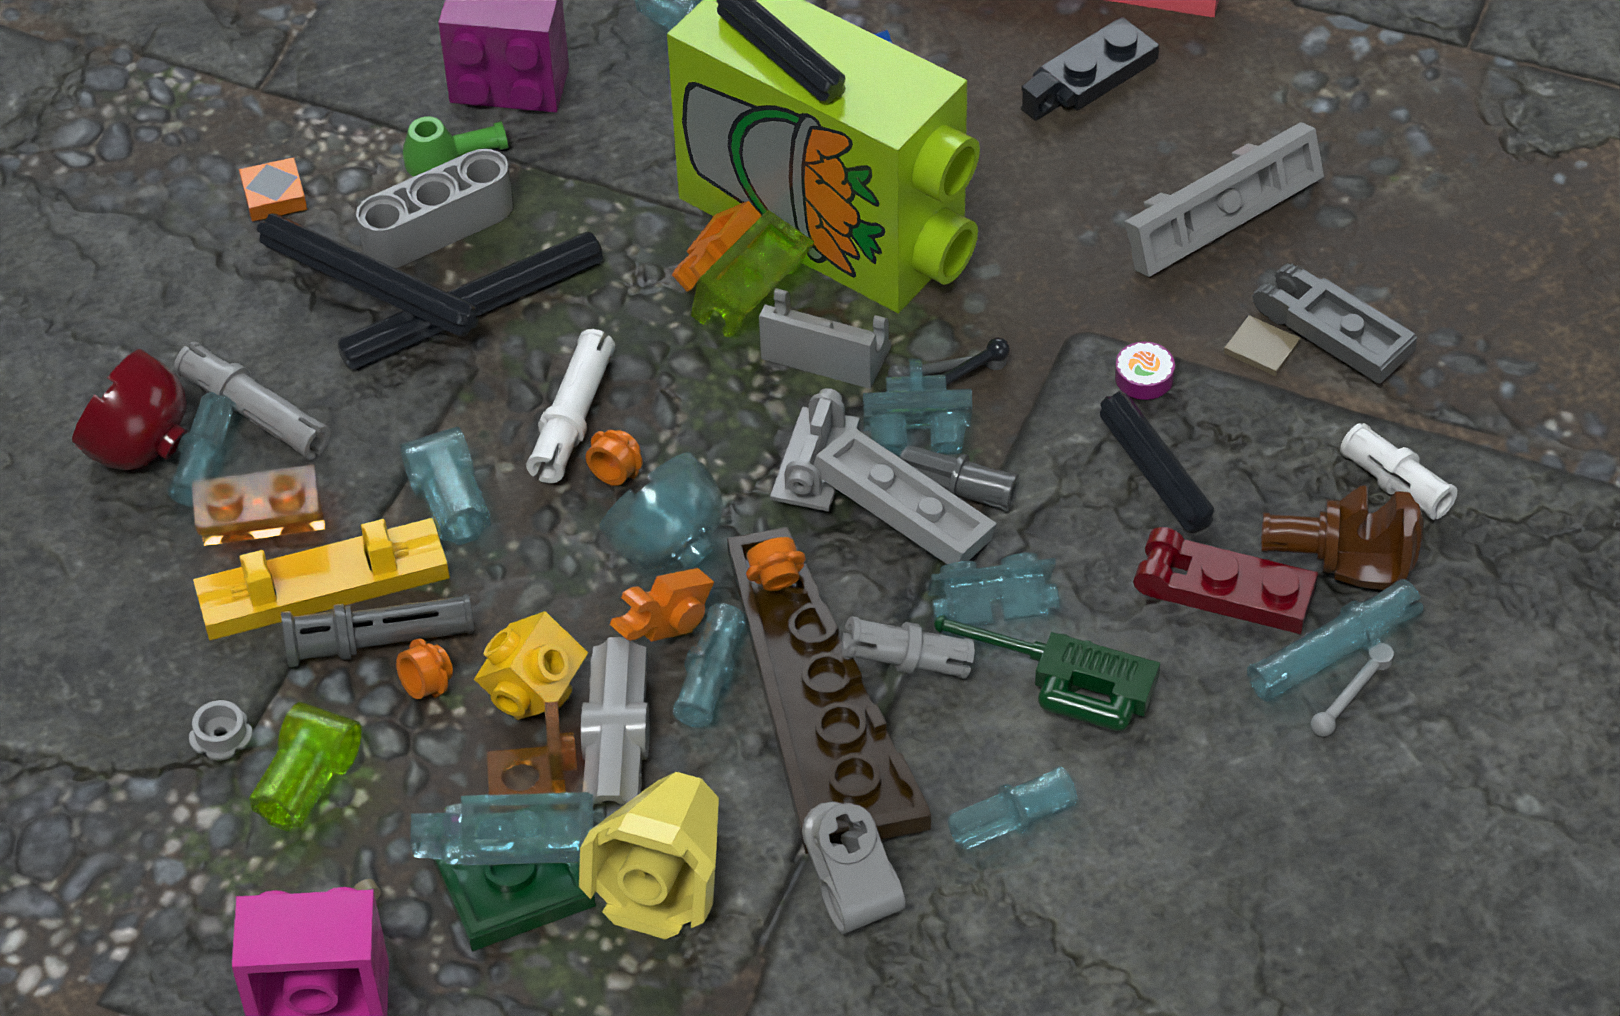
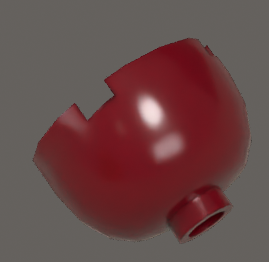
M137 349L117 365L107 377L113 384L102 398L94 394L78 420L72 435V442L76 444L77 448L82 450V453L109 468L133 470L145 467L158 455L168 460L177 451L187 435V430L180 426L186 413L185 390L178 377L163 362L149 355L144 350Z

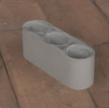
M492 149L474 150L366 198L360 203L356 212L363 254L393 268H398L501 222L509 216L513 209L508 162L506 157L498 151Z

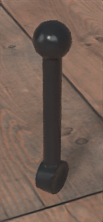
M1000 337L993 338L988 342L987 349L922 387L917 385L908 386L902 393L904 407L910 411H919L925 406L926 398L991 359H1005L1010 351L1008 342Z

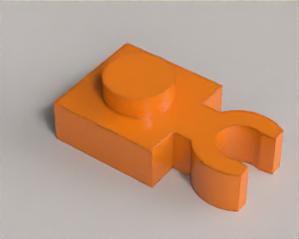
M749 201L715 214L686 252L689 256L676 267L672 276L686 292L690 291L698 280L704 285L708 284L718 273L723 260L730 263L740 257L750 247L752 239L749 235L763 218L762 215Z
M699 568L657 576L649 592H645L637 586L623 592L621 599L632 608L625 615L612 618L609 625L630 641L636 640L643 635L653 642L692 633L704 617L705 603L714 581Z

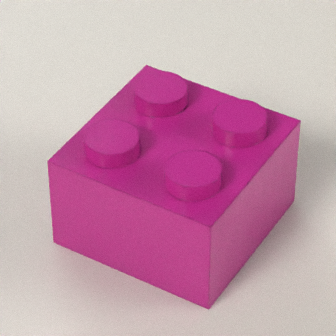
M337 887L327 892L289 894L284 891L274 890L263 892L260 895L236 896L232 970L245 1016H387L389 959L374 890Z

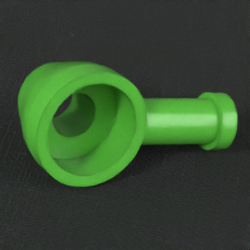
M430 116L418 118L410 124L404 141L403 161L405 169L414 177L474 150L507 149L508 142L502 121L495 122L491 127L452 136L439 119Z

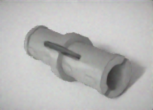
M854 616L849 617L846 622L845 628L852 630V634L843 632L841 647L844 657H858L894 664L898 672L909 674L917 668L965 679L970 673V666L963 665V661L973 663L975 650L974 642L970 638L962 639L922 631L919 624L905 622L901 627L861 620Z

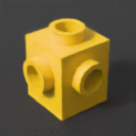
M544 611L510 623L507 628L497 633L484 650V656L487 659L474 680L491 695V700L498 709L513 716L516 720L543 712L550 714L560 708L569 698L573 689L570 682L588 652Z

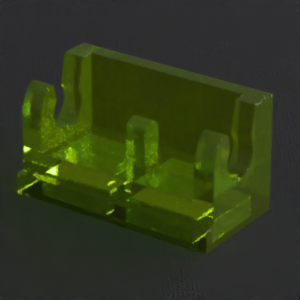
M768 209L698 279L691 316L704 324L717 311L726 323L723 327L724 336H733L740 329L743 319L787 274H793L803 264L805 255L813 248L814 241Z

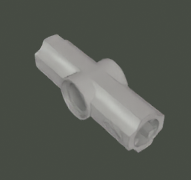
M608 637L604 643L593 647L591 678L589 679V703L583 702L581 751L582 758L585 759L582 795L583 818L592 819L598 824L641 793L642 760H648L649 706L648 703H645L648 665L647 647L638 645L624 637Z

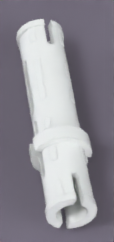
M588 329L580 334L578 345L553 405L543 412L539 420L538 427L541 433L532 455L528 458L526 467L530 475L534 477L538 472L541 462H546L539 477V480L542 482L556 483L562 479L573 447L583 440L587 431L586 415L608 361L615 350V343L609 335L605 338L601 350H597L599 341L604 333L600 330Z

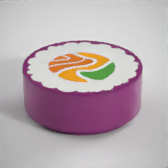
M1142 341L1129 344L1119 352L1116 358V384L1122 392L1133 398L1144 400L1158 398L1167 393L1173 385L1174 358L1169 350L1157 343Z

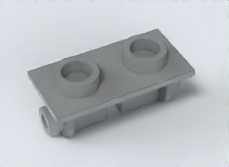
M828 388L822 389L819 394L812 396L809 408L802 407L772 489L770 500L829 511L836 488L821 479L820 471L814 466L815 457L851 426L858 429L860 423L859 417L845 415L842 396L837 391Z

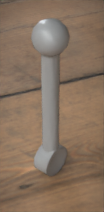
M1375 643L1370 647L1365 666L1326 712H1319L1313 716L1310 722L1312 732L1320 737L1331 735L1336 728V718L1377 670H1385L1391 666L1394 651L1388 644Z

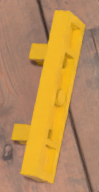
M433 518L387 529L384 519L361 524L362 536L270 560H266L264 550L240 555L242 567L193 579L209 641L282 622L281 612L291 611L293 616L309 615L333 609L335 604H344L345 606L449 579L447 560ZM367 560H370L372 570H370Z

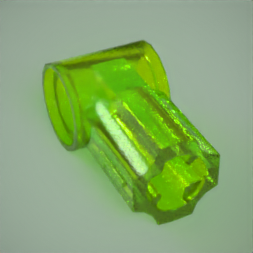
M304 702L294 704L283 721L278 739V752L249 797L252 811L263 817L269 825L289 832L291 828H301L332 775H343L352 766L361 745V723Z

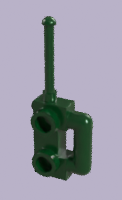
M940 615L934 621V627L939 633L946 631L1030 656V659L1039 661L1035 674V685L1041 687L1038 703L1042 709L1114 731L1126 729L1133 714L1145 716L1159 679L1160 662L1100 646L1089 640L1083 641L1072 638L1064 633L1051 632L1047 644L1035 641L1033 644L946 619V615ZM1085 688L1109 695L1110 703L1075 693V691Z

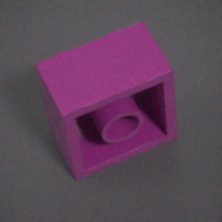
M445 0L438 24L450 103L547 112L558 111L569 70L563 0Z

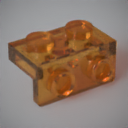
M315 465L192 481L194 524L197 534L202 535L204 546L326 529Z

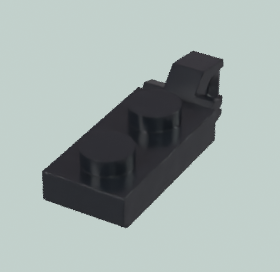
M1120 17L1045 63L1034 72L1033 78L1021 87L1023 91L1021 110L1034 121L1039 120L1061 105L1066 108L1071 106L1076 111H1079L1154 64L1159 57V44L1124 17Z

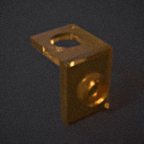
M558 701L545 702L547 746L489 751L487 753L489 803L491 809L509 808L549 794L553 804L568 803L566 771H577L576 744L574 732L562 733ZM516 765H529L539 773L537 783L523 791L509 789L503 784L502 777L509 768Z

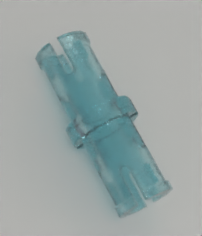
M719 603L709 607L707 619L698 644L690 648L684 663L687 675L678 700L675 701L673 706L674 716L686 725L701 728L711 724L712 714L721 688L732 679L736 666L732 657L740 634L746 625L745 615L734 606Z

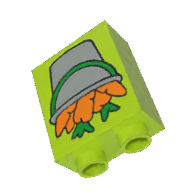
M703 0L667 33L679 198L712 216L749 201L763 217L750 236L898 314L931 279L943 285L954 281L968 264L978 238L977 224L965 217V188L975 172L980 154L978 140L966 134L967 80L805 0H756L845 75L844 86L846 90L843 95L836 97L831 103H822L717 13L718 3L716 0Z

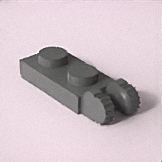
M1293 263L1283 265L1276 272L1275 282H1277L1279 290L1270 283L1268 285L1264 283L1253 292L1252 297L1254 298L1255 307L1264 316H1268L1269 320L1277 325L1286 323L1287 327L1379 384L1416 350L1418 337L1415 336L1414 332L1326 278L1319 279L1308 271L1299 269L1298 265L1295 266Z

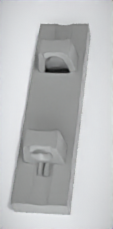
M1300 122L1259 146L1248 143L1232 152L1234 160L1172 195L1159 193L1146 200L1144 206L1147 209L1125 221L1127 235L1132 246L1135 270L1150 277L1323 178L1324 174L1316 129Z

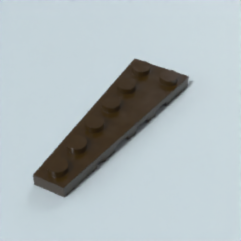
M788 527L727 538L728 555L805 854L809 852L802 834L804 819L811 809L821 803L831 801L859 805L868 811L875 821L880 839L931 830L929 806L902 753L897 752L887 732L886 721L878 705H873L862 683V674L854 658L842 655V641L839 637V628L828 606L821 601L819 589L806 563L804 562L803 569L798 572V581L781 590L767 591L763 588L762 584H756L755 581L747 579L746 571L750 568L746 557L748 551L755 545L769 539L778 537L793 539ZM837 821L838 829L829 834V839L831 843L842 844L841 835L850 831L848 822Z

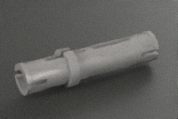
M190 342V348L184 346L178 353L174 363L175 372L211 395L210 400L220 408H231L248 418L249 421L291 446L308 460L314 459L315 453L320 455L327 447L331 436V430L328 426L308 416L290 402L257 383L250 377L251 374L247 368L239 363L229 364L225 360L223 361L198 342Z

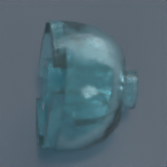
M686 452L670 459L649 473L647 477L651 483L636 495L631 489L627 491L606 513L599 524V529L607 537V541L613 549L627 562L642 569L666 570L680 562L686 569H690L705 559L715 548V545L709 538L717 530L721 521L723 502L720 489L704 464L699 462L691 452Z

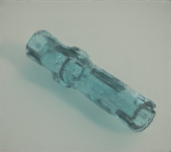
M1400 579L1392 586L1362 603H1357L1355 600L1341 608L1338 617L1267 658L1248 666V677L1259 676L1257 679L1250 681L1252 688L1262 700L1270 702L1289 688L1306 680L1353 651L1363 647L1364 650L1371 649L1381 642L1383 634L1423 613L1422 603L1417 602L1412 606L1410 605L1412 602L1421 599L1419 593L1409 581Z

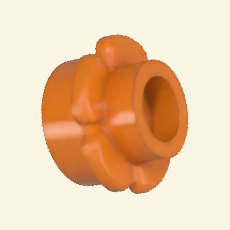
M607 430L605 433L598 431L592 436L591 447L586 452V462L592 473L601 481L609 485H621L628 477L634 479L643 465L640 446L630 434L620 430Z
M778 537L763 541L752 547L746 555L750 566L746 571V576L749 581L762 584L763 588L767 591L787 588L798 581V572L803 569L806 560L805 554L797 551L794 540L789 537Z
M421 638L415 639L411 642L410 649L400 652L396 659L399 679L404 689L413 698L421 699L431 694L434 698H437L440 694L447 691L448 680L452 677L453 668L448 654L441 646L431 643L427 644Z

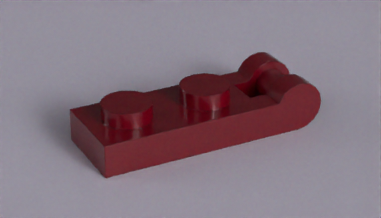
M1158 527L1151 530L1144 548L1148 558L1139 563L1133 579V584L1139 592L1152 598L1297 634L1302 633L1316 589L1318 572L1184 540L1180 533L1167 527ZM1170 567L1186 570L1188 572L1186 575L1175 573L1172 571Z

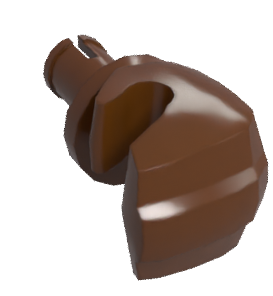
M1360 486L1340 501L1326 499L1325 511H1319V517L1273 515L1263 512L1261 552L1316 554V559L1322 561V573H1334L1335 580L1358 587L1394 590L1405 583L1409 572L1414 569L1423 541L1424 521L1420 506L1415 502L1410 492L1397 491L1379 510L1374 513H1368L1367 486Z

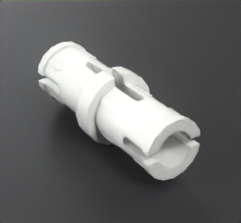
M1365 423L1355 425L1344 437L1340 446L1342 456L1351 459L1375 476L1379 488L1386 493L1393 495L1397 491L1410 492L1415 502L1419 504L1420 509L1433 520L1444 516L1454 504L1457 497V488L1419 463L1418 455L1409 448L1403 447L1398 449L1371 430L1370 426Z

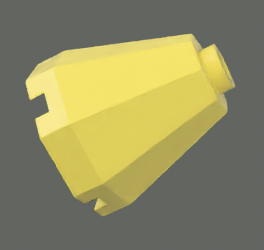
M674 772L656 781L589 831L580 847L579 888L590 899L597 892L607 904L602 912L614 925L662 939H668L679 934L682 926L686 923L691 922V928L704 923L713 906L719 797L701 778Z

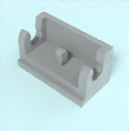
M776 288L774 291L775 307L764 305L759 315L761 359L871 389L891 349L888 319L875 315L873 319L874 332L798 312L790 309L789 292Z

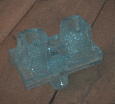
M909 359V376L886 377V392L863 393L864 431H870L871 439L894 455L900 456L902 450L907 447L906 429L930 428L931 451L944 455L962 453L966 427H971L972 389L946 390L945 375L922 376L921 359Z

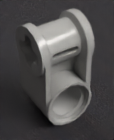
M832 801L821 803L811 809L804 819L802 828L803 840L820 882V890L825 907L837 930L844 935L905 909V897L901 883L887 858L875 821L870 813L859 805L842 804ZM837 821L848 822L850 831L841 835L842 844L831 843L829 839V834L838 829Z

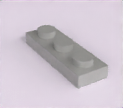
M853 426L831 442L815 457L814 466L820 471L821 479L956 571L992 540L997 525L996 522Z

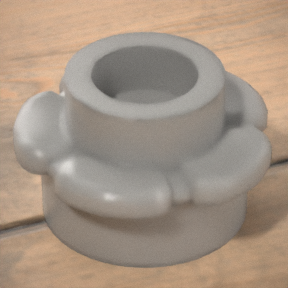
M225 700L212 701L200 707L194 714L192 719L193 730L189 733L190 745L195 752L199 754L206 753L207 757L211 760L221 761L230 759L240 749H245L252 739V727L247 724V715L234 703ZM220 733H226V734L223 735V736H218V737L216 736V735H218V734H220Z

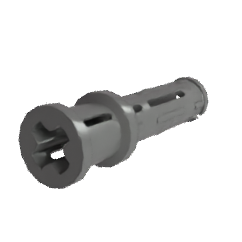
M463 594L460 597L405 603L351 612L350 606H344V604H335L330 612L293 616L291 611L281 612L288 668L298 666L301 659L338 654L341 660L351 659V655H357V648L412 642L419 638L428 639L463 633L474 634L469 594Z

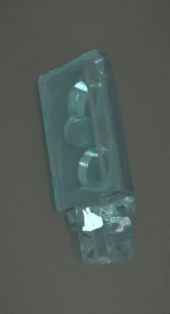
M590 792L461 796V803L447 806L446 813L411 814L410 842L413 858L445 859V863L455 865L461 863L462 866L580 862V847L589 831L594 827L593 794H590Z

